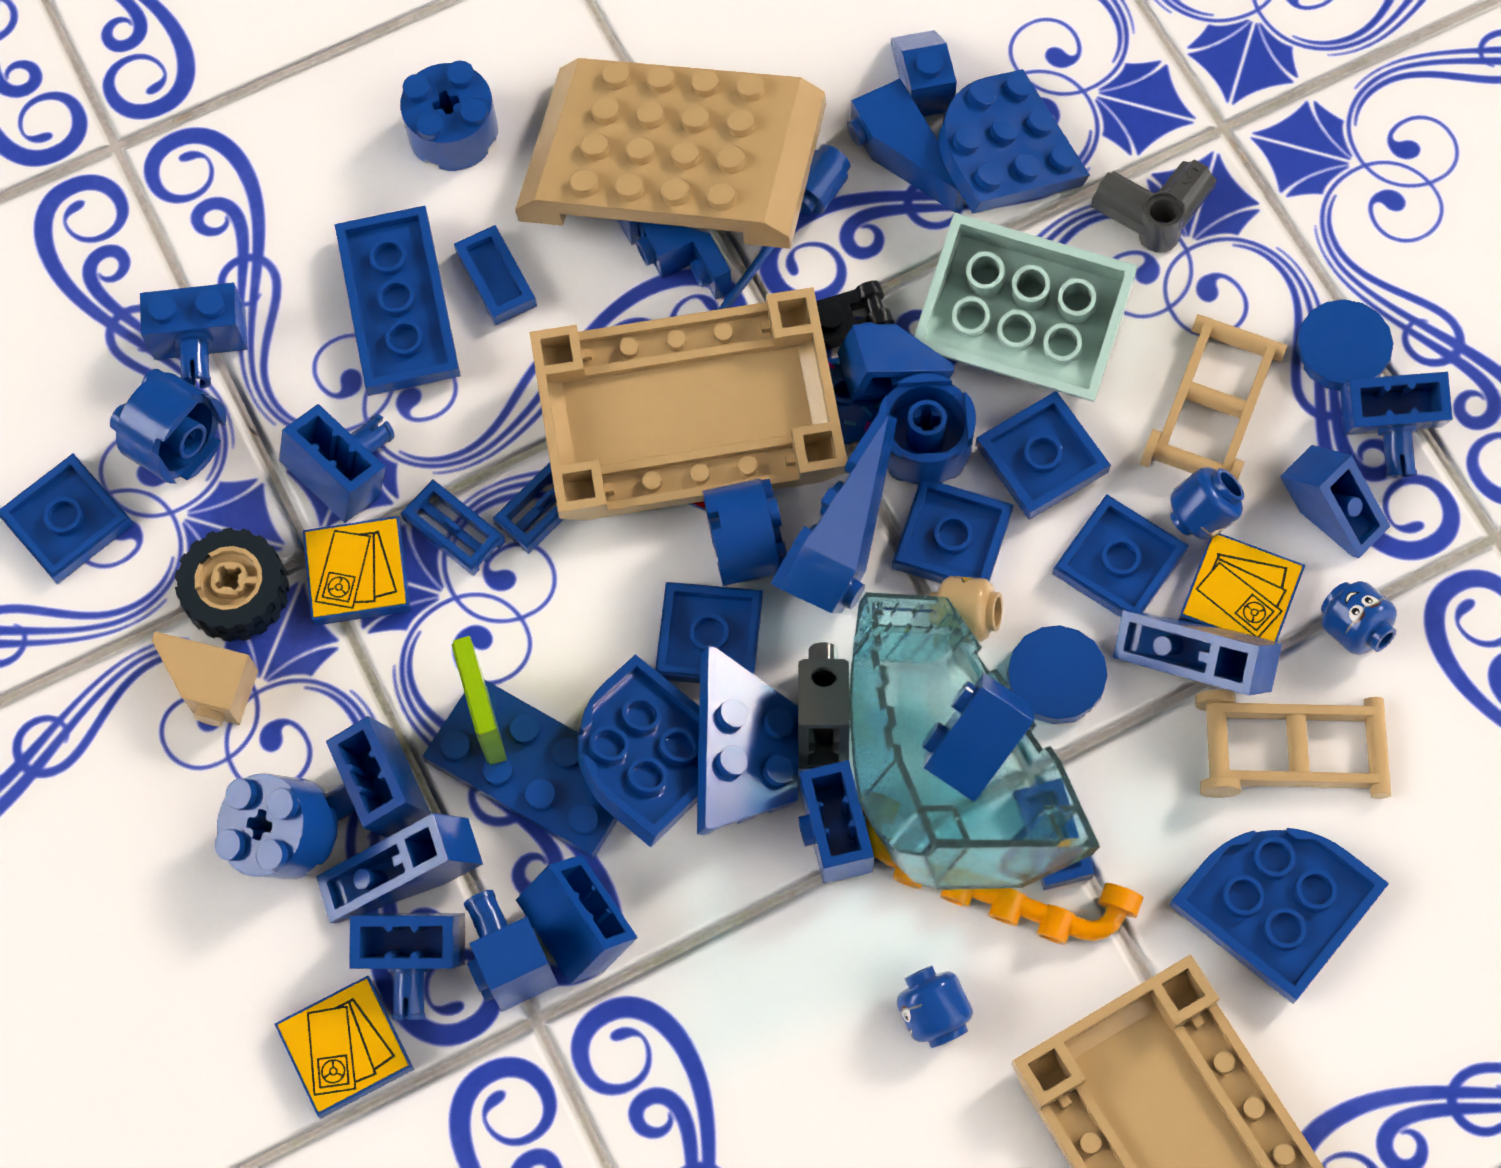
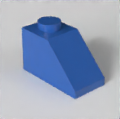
M935 30L891 38V47L899 79L903 82L923 117L946 113L948 106L956 95L957 85L947 43Z
M867 322L852 325L837 352L851 400L884 399L886 394L888 395L897 387L898 382L911 375L932 373L950 379L954 373L953 364L897 324Z
M1311 445L1280 476L1299 512L1352 557L1359 559L1390 528L1386 517L1350 454Z

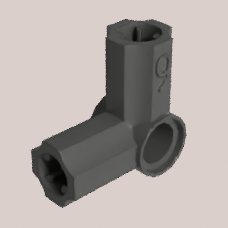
M1195 159L1190 162L1182 161L1159 192L1156 193L1147 190L1115 171L1112 173L1108 172L1092 197L1091 207L1137 232L1141 244L1148 250L1166 252L1172 250L1178 244L1181 231L1215 189L1217 179L1210 173L1208 166Z

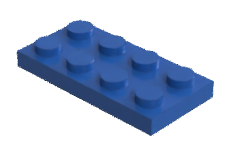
M426 206L334 224L363 379L368 396L461 377Z
M485 680L507 757L506 761L490 765L489 762H486L478 741L466 696L463 693L422 755L424 762L594 860L618 820L596 800L582 776L577 757L578 732Z

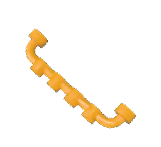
M865 791L861 808L863 815L866 816L865 823L874 857L884 864L895 868L892 878L899 883L921 889L925 879L943 886L940 897L948 902L968 908L972 898L991 905L988 916L1011 926L1018 925L1020 916L1040 924L1036 933L1038 936L1061 945H1066L1069 935L1088 941L1106 939L1119 930L1126 916L1137 918L1144 897L1131 889L1117 884H1104L1098 904L1106 908V911L1101 918L1091 921L1078 917L1064 908L1031 899L1017 890L1005 886H997L979 879L976 875L965 870L948 867L932 861L927 856L918 852L893 846L885 839L884 827L885 824L896 826L903 805L882 794Z

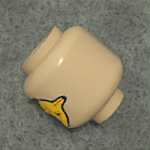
M949 576L942 581L937 592H931L927 602L928 620L935 621L938 634L944 639L979 643L986 640L991 631H998L1001 625L1003 614L1002 595L1000 592H995L993 585L987 579Z

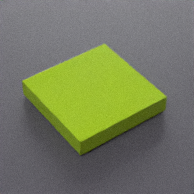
M466 636L453 640V644H451L474 729L486 762L492 765L506 761L507 757L484 675L471 637Z

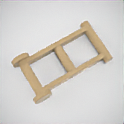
M1197 314L1191 332L1200 334L1163 431L1152 429L1139 465L1149 468L1153 459L1192 474L1204 467H1211L1216 470L1222 468L1231 473L1238 481L1245 462L1236 458L1270 364L1272 360L1282 362L1288 345ZM1209 338L1263 356L1247 401L1192 382ZM1185 399L1240 419L1223 464L1168 445Z
M1207 690L1196 694V708L1206 711L1209 778L1200 781V794L1206 797L1224 798L1240 794L1241 786L1370 789L1372 798L1383 799L1391 797L1384 698L1368 697L1363 700L1364 706L1236 703V694L1228 690ZM1227 718L1286 720L1289 771L1230 770ZM1306 720L1365 722L1369 773L1310 772Z

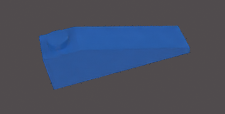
M879 411L847 460L844 470L850 475L845 482L839 480L832 488L829 487L821 499V519L817 524L812 525L810 529L806 526L802 528L770 584L832 614L842 613L845 607L851 610L856 605L865 589V584L860 581L867 570L897 424L895 417Z

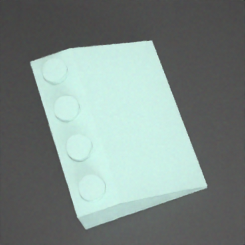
M954 212L914 337L946 359L1095 403L1135 281L1138 265Z

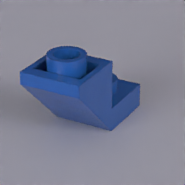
M639 222L641 238L636 240L637 249L644 263L647 266L654 264L661 278L690 266L699 286L704 287L707 285L715 300L731 292V270L710 233L684 226Z

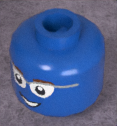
M1211 467L1200 468L1172 491L1170 495L1173 510L1170 514L1171 520L1175 527L1184 535L1189 536L1193 534L1195 537L1203 540L1211 539L1239 519L1243 511L1242 500L1245 497L1244 491L1237 479L1227 470L1222 468L1216 470Z
M1357 581L1352 584L1349 582L1339 584L1328 594L1321 606L1324 630L1352 654L1362 655L1372 649L1375 652H1380L1391 643L1396 635L1397 630L1393 626L1396 621L1397 610L1394 604L1367 582Z
M933 965L904 978L908 988L899 993L896 1002L910 1035L915 1041H928L930 1047L934 1048L968 1032L965 1024L972 1018L973 1010L955 973L945 971L936 974Z

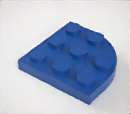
M1023 69L985 77L968 84L955 95L946 110L938 135L939 150L949 176L972 214L1082 187L1090 176Z
M635 654L595 691L585 708L577 736V757L582 776L589 790L602 807L649 847H652L697 803L699 705Z
M1295 828L1255 832L1254 830L1230 839L1213 851L1175 895L1169 906L1289 1002L1294 1004L1389 883L1337 843L1318 834Z

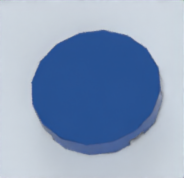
M1342 299L1325 302L1310 311L1299 328L1295 349L1297 357H1300V361L1304 365V371L1312 380L1325 388L1340 391V388L1349 379L1380 377L1391 360L1394 343L1390 327L1378 312L1363 303Z
M1061 625L1041 627L1024 636L1012 652L1007 671L1009 690L1034 706V719L1051 724L1071 723L1084 717L1101 700L1108 677L1105 657L1095 641L1079 630Z

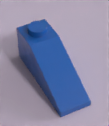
M897 79L851 100V120L847 121V128L856 146L863 145L871 160L953 212L963 209L964 199L944 166L939 150V142L901 79Z
M1122 610L1113 658L1250 696L1272 692L1282 643L1237 631L1132 610Z
M432 813L317 875L316 879L329 922L339 923L350 919L352 915L367 913L443 886L483 865L469 818Z

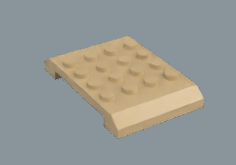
M577 58L559 68L515 208L518 221L563 226L566 215L735 231L743 232L744 244L791 249L826 107L825 91L801 77Z
M814 287L766 294V302L579 332L577 324L529 332L559 519L585 521L704 501L702 490L758 478L761 480L770 478L772 489L776 490L820 483L846 473L844 469L847 463V456Z
M1191 954L1017 1057L1011 1063L1024 1092L1071 1168H1324V1166L1218 1006L1219 996Z

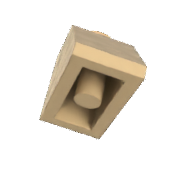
M155 631L152 642L182 699L192 713H194L193 717L211 726L221 727L224 721L240 725L258 674V669L250 656Z

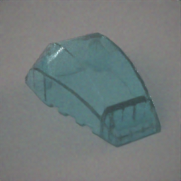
M866 592L859 601L851 654L849 695L853 768L859 803L892 861L914 883L937 890L1022 888L1093 855L1100 848L1098 840L1061 760L1051 746L1043 749L1032 734L1033 729L1036 727L1034 722L975 802L923 768L925 752L927 751L921 747L923 741L938 721L946 725L956 711L951 707V704L967 681L975 685L984 672L1003 686L1007 687L1008 684L998 669L989 672L980 659L978 652L982 649V646L948 597Z

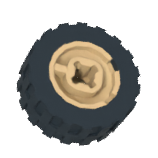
M224 528L221 532L215 533L212 531L205 534V538L200 541L196 540L190 545L191 549L186 554L184 553L180 559L181 565L179 570L176 569L175 580L177 581V587H175L176 596L181 602L180 605L192 623L211 638L215 639V637L222 638L223 641L233 642L234 639L244 641L251 639V636L259 633L261 635L268 630L267 627L270 624L277 622L281 617V610L286 608L288 602L286 595L287 591H290L289 581L286 577L287 572L273 546H269L265 538L259 534L258 536L253 535L250 530L241 529V531L233 530V528Z

